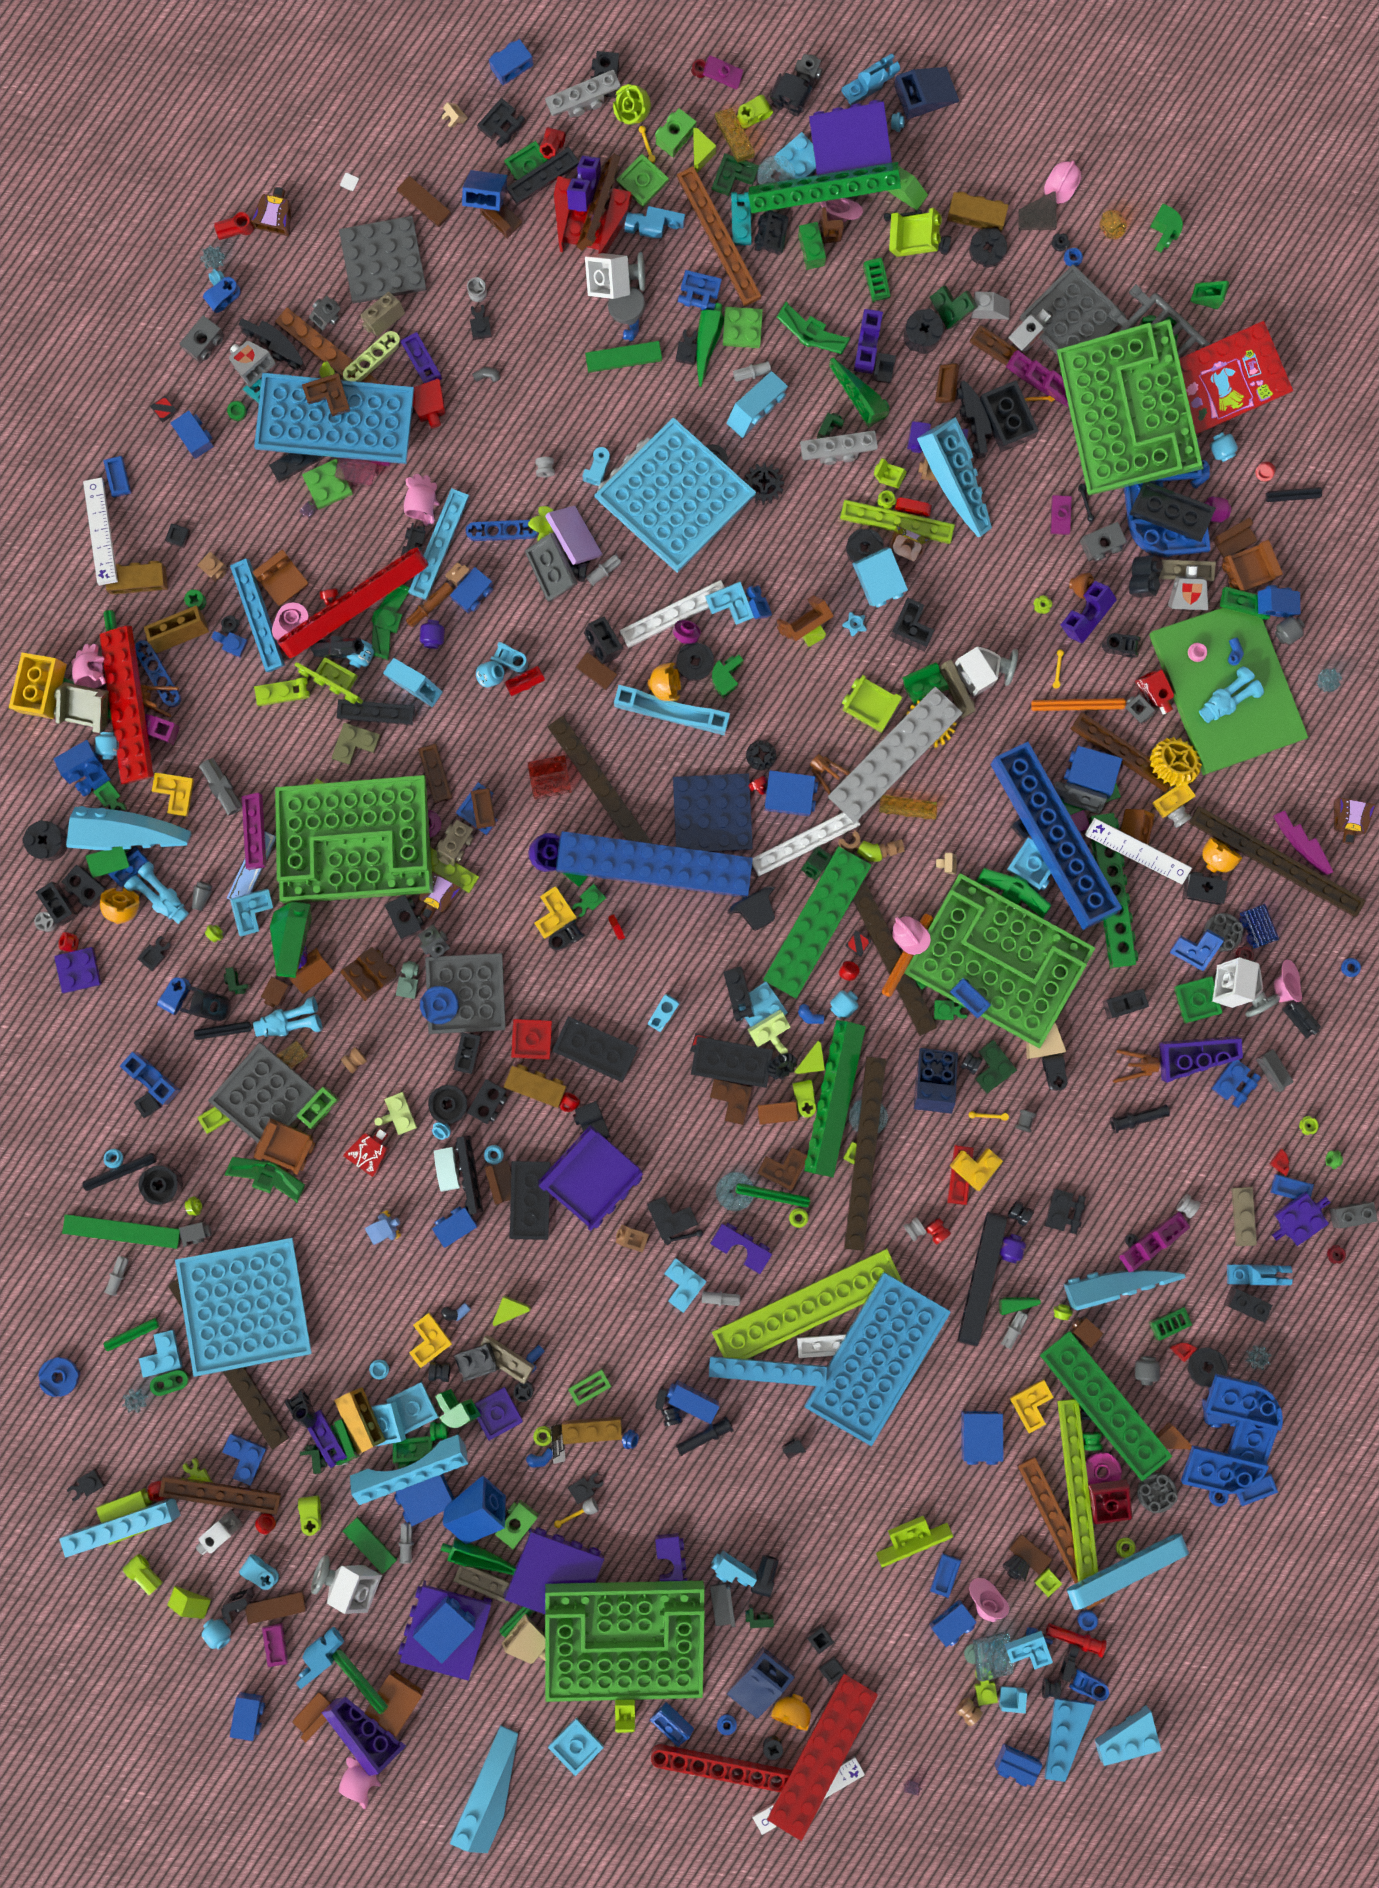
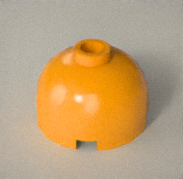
M665 663L657 666L652 671L650 679H648L649 690H652L659 700L676 701L680 698V695H677V690H681V680L678 669L673 668L674 663Z
M1211 837L1206 842L1202 852L1203 859L1207 863L1206 868L1214 873L1217 870L1223 873L1229 872L1242 859L1241 855L1236 851L1230 850L1227 845Z
M111 888L101 893L100 909L103 916L109 921L122 924L132 920L137 915L140 902L138 894L134 891H128L123 888V891H116V888Z
M792 1694V1697L785 1696L776 1702L771 1717L788 1726H796L795 1728L807 1731L810 1724L811 1711L809 1706L803 1702V1697Z

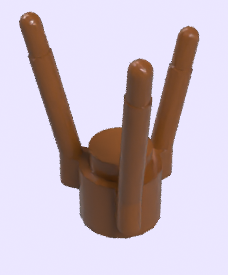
M142 684L143 705L162 715L171 717L170 713L158 708L156 703L150 701L151 694L148 690H179V687L147 686Z
M818 754L809 764L813 768L811 772L816 775L828 795L831 791L819 772L823 774L827 771L837 780L840 777L829 768L830 765L847 776L851 773L821 754Z
M1118 1049L1117 1053L1143 1058L1141 1063H1129L1128 1066L1141 1067V1070L1144 1072L1114 1079L1113 1083L1142 1076H1152V1072L1159 1071L1158 1057H1152L1151 1054H1140Z

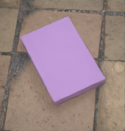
M575 506L552 511L545 516L573 565L599 558L602 555Z

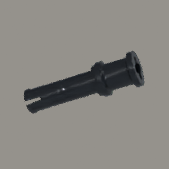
M1165 1104L1132 1114L1127 1112L1125 1115L1116 1118L1113 1116L1110 1117L1111 1128L1115 1134L1127 1128L1134 1129L1136 1125L1169 1117L1170 1110Z
M724 1416V1419L709 1424L708 1428L676 1444V1448H678L679 1454L683 1456L712 1439L719 1440L720 1436L728 1432H734L733 1426L728 1417Z

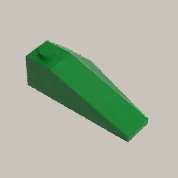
M834 357L831 358L829 367L868 428L888 417L890 409L888 402L885 399L882 400L877 392Z

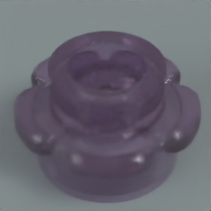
M308 501L299 511L303 515L302 517L307 516L310 518L316 511L314 508L316 504Z
M908 1780L907 1784H903L905 1786V1793L919 1796L920 1790H922L919 1787V1783Z

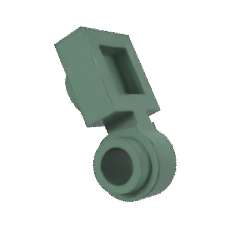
M408 961L403 963L402 973L405 974L406 978L399 977L396 996L416 999L419 980L412 979L419 972V965L416 962Z

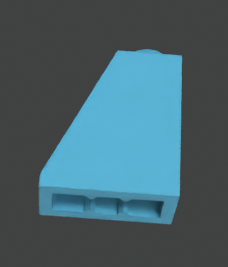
M395 658L392 659L383 672L392 682L431 707L435 705L443 693L426 676Z

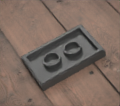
M555 533L548 534L525 550L547 602L553 601L578 584Z

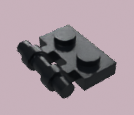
M500 98L477 124V128L491 140L498 135L500 138L496 144L502 148L505 143L508 144L510 142L511 136L522 128V124L526 119L522 115L515 119L513 116L516 113V109L503 98ZM508 122L511 126L506 131L502 130Z
M1053 1189L1044 1226L1064 1231L1066 1224L1071 1225L1069 1233L1077 1235L1078 1228H1081L1082 1224L1080 1222L1082 1212L1086 1208V1205H1084L1086 1197L1079 1195L1076 1203L1072 1201L1073 1193ZM1070 1207L1076 1208L1073 1219L1068 1218Z

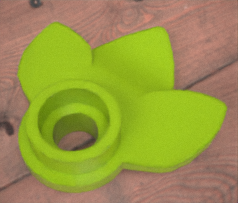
M540 506L538 508L539 516L533 517L528 522L530 528L539 532L537 542L548 534L554 533L545 517L553 509L547 506Z

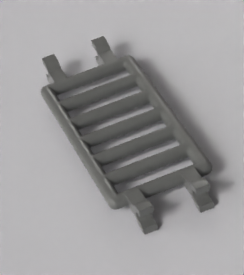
M1137 284L1128 292L1142 304L1134 315L1127 320L1115 307L1107 315L1121 327L1118 331L1120 332L1132 328L1148 309L1156 303L1163 311L1151 325L1162 322L1170 316L1177 323L1172 328L1174 337L1182 328L1190 335L1189 339L1177 350L1179 358L1195 342L1203 348L1211 345L1159 294L1153 293L1148 297Z

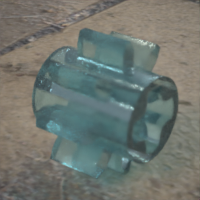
M210 244L208 248L202 249L204 256H201L200 259L202 262H205L204 265L207 269L209 267L216 269L219 266H223L221 259H224L225 256L223 253H220L221 250L218 246L213 248Z
M1325 669L1318 674L1319 680L1316 682L1318 687L1322 688L1324 692H1333L1341 686L1339 681L1342 680V677L1335 669Z
M1254 1345V1350L1251 1352L1246 1351L1249 1354V1358L1246 1361L1252 1362L1251 1368L1256 1369L1258 1365L1261 1370H1264V1365L1271 1364L1268 1361V1357L1271 1354L1265 1353V1347L1262 1346L1259 1350ZM1258 1354H1260L1262 1357L1259 1358V1361H1256L1255 1358H1258Z
M130 1389L129 1395L123 1396L125 1403L122 1407L126 1406L128 1413L134 1409L136 1413L141 1412L140 1406H147L144 1403L147 1395L143 1396L141 1394L142 1389H139L137 1392ZM132 1399H137L138 1402H137V1403H132L131 1400H132Z

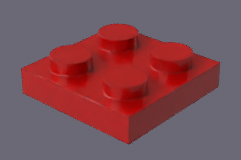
M513 1019L511 1058L550 1060L552 1021Z

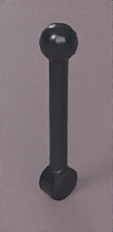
M918 209L916 212L901 213L900 215L906 217L923 214V212ZM890 213L884 214V220L886 222L891 220Z
M1080 484L1078 491L1081 492L1088 514L1087 520L1092 522L1095 518L1091 514L1085 494L1086 486Z
M697 1230L695 1233L673 1238L669 1237L664 1239V1243L669 1245L673 1241L695 1236L702 1237L703 1231Z

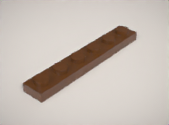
M615 153L604 162L576 246L581 251L588 246L591 247L596 240L595 233L601 225L600 218L606 210L604 206L610 198L609 191L615 183L614 176L620 167L618 164L621 157Z
M1081 712L1070 728L1072 731L1105 753L1122 758L1121 763L1162 791L1166 792L1169 789V782L1164 783L1162 778L1157 779V773H1153L1154 768L1150 766L1152 762L1150 757Z
M163 1475L159 1497L277 1515L281 1493Z

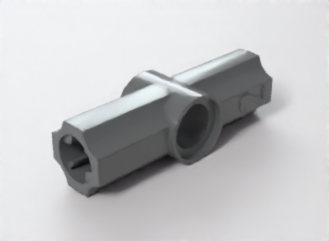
M211 758L204 761L199 767L209 782L210 790L219 799L227 815L230 816L240 811L242 804L235 795L231 782L223 774L215 759Z

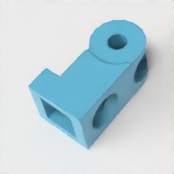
M599 447L593 452L591 469H585L582 475L584 482L596 486L603 482L610 462V454L606 448Z
M665 994L649 1020L648 1025L661 1032L680 1002Z

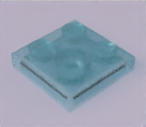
M1003 1632L973 1640L977 1680L986 1681L1014 1673L1013 1663H1011L1004 1645L1010 1642L1009 1633Z

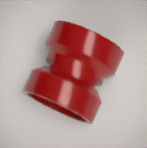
M941 1218L935 1219L924 1228L928 1234H931L932 1240L936 1245L951 1235L949 1229L943 1226Z

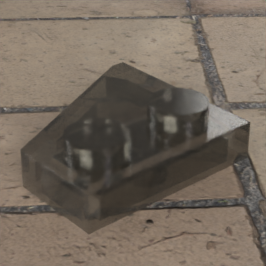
M1056 191L1019 209L1018 231L1056 230Z

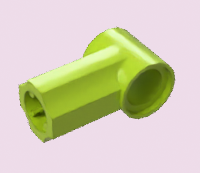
M137 1554L123 1567V1572L129 1579L136 1581L150 1595L163 1582L149 1568L150 1565L146 1558L141 1554Z

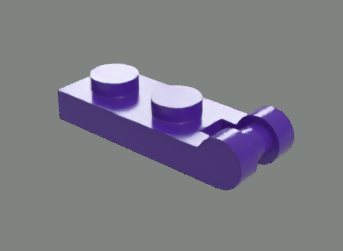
M417 332L400 340L423 384L436 379L442 380L441 374ZM431 369L432 374L426 376L424 372Z
M318 1410L315 1412L317 1415L316 1423L307 1429L328 1466L332 1468L337 1465L336 1462L346 1459L347 1455L322 1410ZM334 1448L337 1453L332 1456L329 1451Z

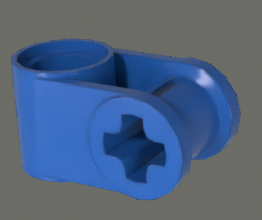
M225 277L215 286L208 289L203 294V299L214 313H219L240 296L241 289L233 278Z
M173 978L159 998L157 1006L176 1015L190 991L187 989L188 985L191 986L190 982L185 978ZM177 983H181L182 990L179 989Z
M1077 1668L1076 1676L1069 1687L1097 1701L1106 1700L1109 1696V1689L1105 1682L1085 1670ZM1097 1686H1103L1104 1689L1101 1693H1094Z

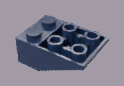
M947 67L914 69L896 75L894 87L907 120L959 102Z
M919 1048L914 1109L952 1114L956 1103L958 1052Z
M762 1647L726 1694L758 1719L795 1678L794 1671L766 1648Z

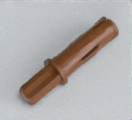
M445 582L423 604L417 606L418 609L406 619L407 624L410 627H414L425 616L429 617L428 614L454 591L452 587Z

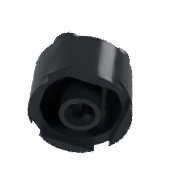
M779 73L770 94V99L773 101L772 106L779 110L786 108L790 110V114L799 117L800 113H803L813 88L811 85L806 87L804 80L795 75L785 73L782 76Z
M932 309L914 312L908 318L904 329L903 338L906 346L913 352H919V354L932 352L941 340L943 322Z
M40 820L33 823L27 828L22 838L26 851L31 856L43 861L58 860L67 851L66 832L60 826L48 821Z
M440 1086L429 1097V1111L431 1116L440 1123H456L462 1120L468 1112V1096L457 1086ZM452 1100L451 1104L453 1107L446 1109L445 1101Z
M158 1165L147 1169L142 1173L138 1183L139 1191L145 1201L154 1205L174 1201L180 1195L183 1187L182 1175L169 1165ZM161 1181H162V1184H164V1187L161 1188V1186L158 1185V1182H161Z

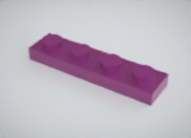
M260 793L242 796L246 869L250 871L267 867L263 795Z

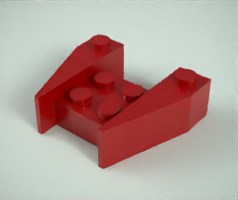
M558 176L554 190L559 248L560 252H563L565 243L577 245L588 210L586 212L568 209L567 188L571 179ZM612 189L608 209L606 208L603 216L600 218L601 225L595 233L596 240L591 247L588 246L587 248L597 249L598 254H606L624 226L627 214L630 211L632 202L631 192Z

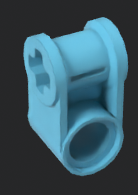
M498 642V648L494 657L491 656L490 660L496 661L501 666L518 673L526 671L528 661L525 655L506 644ZM517 659L524 660L520 666H515L514 662Z
M254 1554L249 1555L239 1571L242 1577L264 1590L270 1589L279 1579L278 1571Z

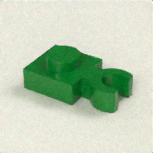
M111 781L106 782L93 791L104 807L110 805L111 810H116L117 806H120L123 811L127 809L124 803L117 800L121 797V794Z
M593 884L579 896L583 901L575 903L572 909L575 910L577 907H581L582 913L578 915L581 918L586 914L587 908L593 911L607 898Z
M934 1000L933 1020H953L954 1015L960 1019L967 1018V1015L960 1014V1009L965 1007L962 1005L954 1007V1001Z

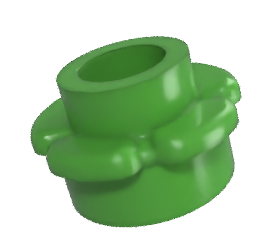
M1338 1150L1336 1152L1329 1151L1325 1158L1326 1165L1332 1167V1169L1341 1166L1343 1163L1341 1152Z

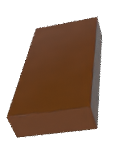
M957 363L940 365L935 402L938 404L955 402L960 366Z
M588 652L576 666L577 670L605 690L609 688L618 676Z
M490 788L470 791L477 829L496 826Z
M1021 1533L1008 1548L1015 1555L1024 1559L1039 1575L1052 1561L1049 1556Z

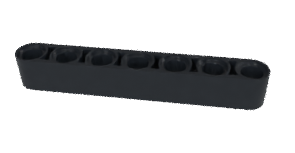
M989 1211L986 1213L959 1329V1343L975 1347L979 1344L1006 1228V1215Z

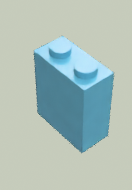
M886 547L852 563L868 603L871 606L876 605V608L883 606L887 603L886 600L892 597L893 600L898 599L904 595L903 592L908 590L891 548Z

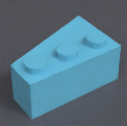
M771 371L735 403L726 424L740 437L744 438L766 414L771 412L777 402L781 403L786 397L785 391L788 386Z
M1146 1705L1141 1708L1142 1710L1133 1716L1130 1715L1124 1722L1112 1727L1095 1739L1099 1758L1104 1766L1162 1751L1152 1713Z

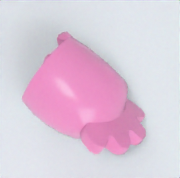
M415 474L413 478H406V485L409 489L404 500V513L411 518L422 520L425 526H428L430 523L434 524L433 506H440L435 495L437 484L435 482L431 483L428 475L421 477L419 474Z
M85 644L83 650H78L76 658L71 661L74 684L90 688H99L106 684L102 666L104 657L98 655V646L96 644L91 646Z
M349 1756L346 1759L348 1769L341 1779L339 1792L345 1797L359 1802L362 1808L366 1809L369 1801L367 1796L369 1788L372 1786L380 1787L381 1784L377 1780L376 1775L369 1776L357 1759Z

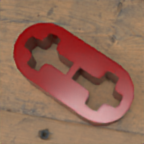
M897 498L895 505L897 511L924 517L930 516L932 505L929 503L907 498Z

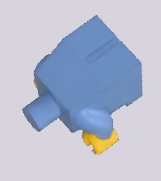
M388 1210L380 1213L378 1216L379 1221L365 1228L373 1245L386 1238L395 1240L401 1236L396 1226L400 1225V1220L397 1217L392 1220Z

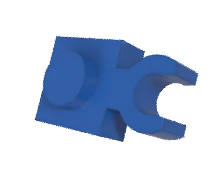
M759 585L754 588L752 586L747 588L746 594L751 598L748 603L754 618L761 619L771 616L770 607L766 597L762 598Z

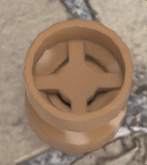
M357 1047L351 1050L350 1056L345 1055L341 1058L342 1063L352 1074L357 1071V1065H364L368 1061Z
M969 1697L963 1699L957 1705L955 1712L959 1716L964 1717V1721L968 1726H972L981 1718L983 1712L979 1707L973 1705L974 1702Z

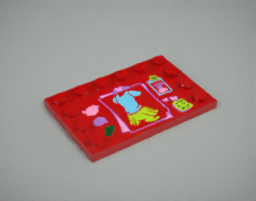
M1264 321L1179 358L1196 435L1293 392V388Z

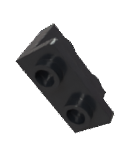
M768 210L760 215L757 223L759 226L758 233L754 240L756 244L755 251L759 252L764 249L777 255L782 254L789 217L772 210Z
M252 1587L230 1594L222 1605V1616L224 1619H227L228 1624L233 1623L239 1612L247 1608L255 1595Z

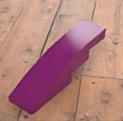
M1019 350L1015 351L1006 368L1034 388L1069 407L1063 377L1054 370L1049 371L1038 361H1031Z
M1285 810L1273 816L1288 841L1310 865L1324 876L1333 872L1316 838L1308 840L1301 824L1293 827Z
M1177 1212L1134 1243L1119 1258L1129 1273L1133 1272L1145 1261L1152 1259L1162 1249L1170 1246L1191 1227L1181 1212Z

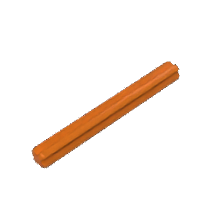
M1124 698L1033 700L1031 702L1032 711L1124 709L1126 706Z
M924 914L920 923L928 931L933 922V917ZM903 951L882 989L883 995L887 997L892 996L914 955Z

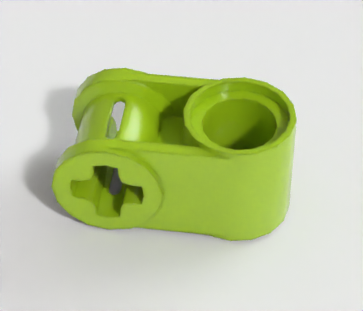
M759 95L739 107L736 118L739 127L749 128L760 121L768 119L773 114V110L765 96Z
M812 1080L792 1083L799 1113L805 1118L813 1116L816 1111ZM806 1103H808L809 1106L813 1107V1109L810 1110V1114H807L806 1111H802V1108L805 1107Z
M319 1495L301 1497L298 1499L301 1529L305 1535L312 1536L322 1526ZM310 1521L316 1525L313 1529L307 1525Z

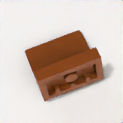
M283 549L252 572L278 606H282L309 585Z

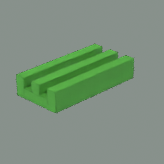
M603 1369L569 1387L568 1390L577 1406L607 1390L612 1385L604 1374ZM601 1375V1379L576 1393L574 1392L575 1389ZM602 1382H605L606 1385L590 1393L589 1395L583 1397L582 1399H578V1396L594 1388L595 1386L601 1384Z

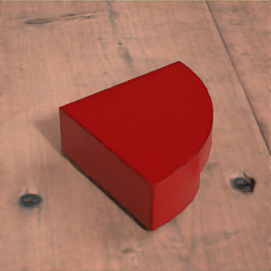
M615 915L608 916L619 941L624 939V933Z
M1280 1149L1269 1164L1286 1176L1289 1171V1160L1286 1152Z
M1185 1342L1176 1343L1169 1347L1182 1362H1185L1197 1350L1195 1346Z

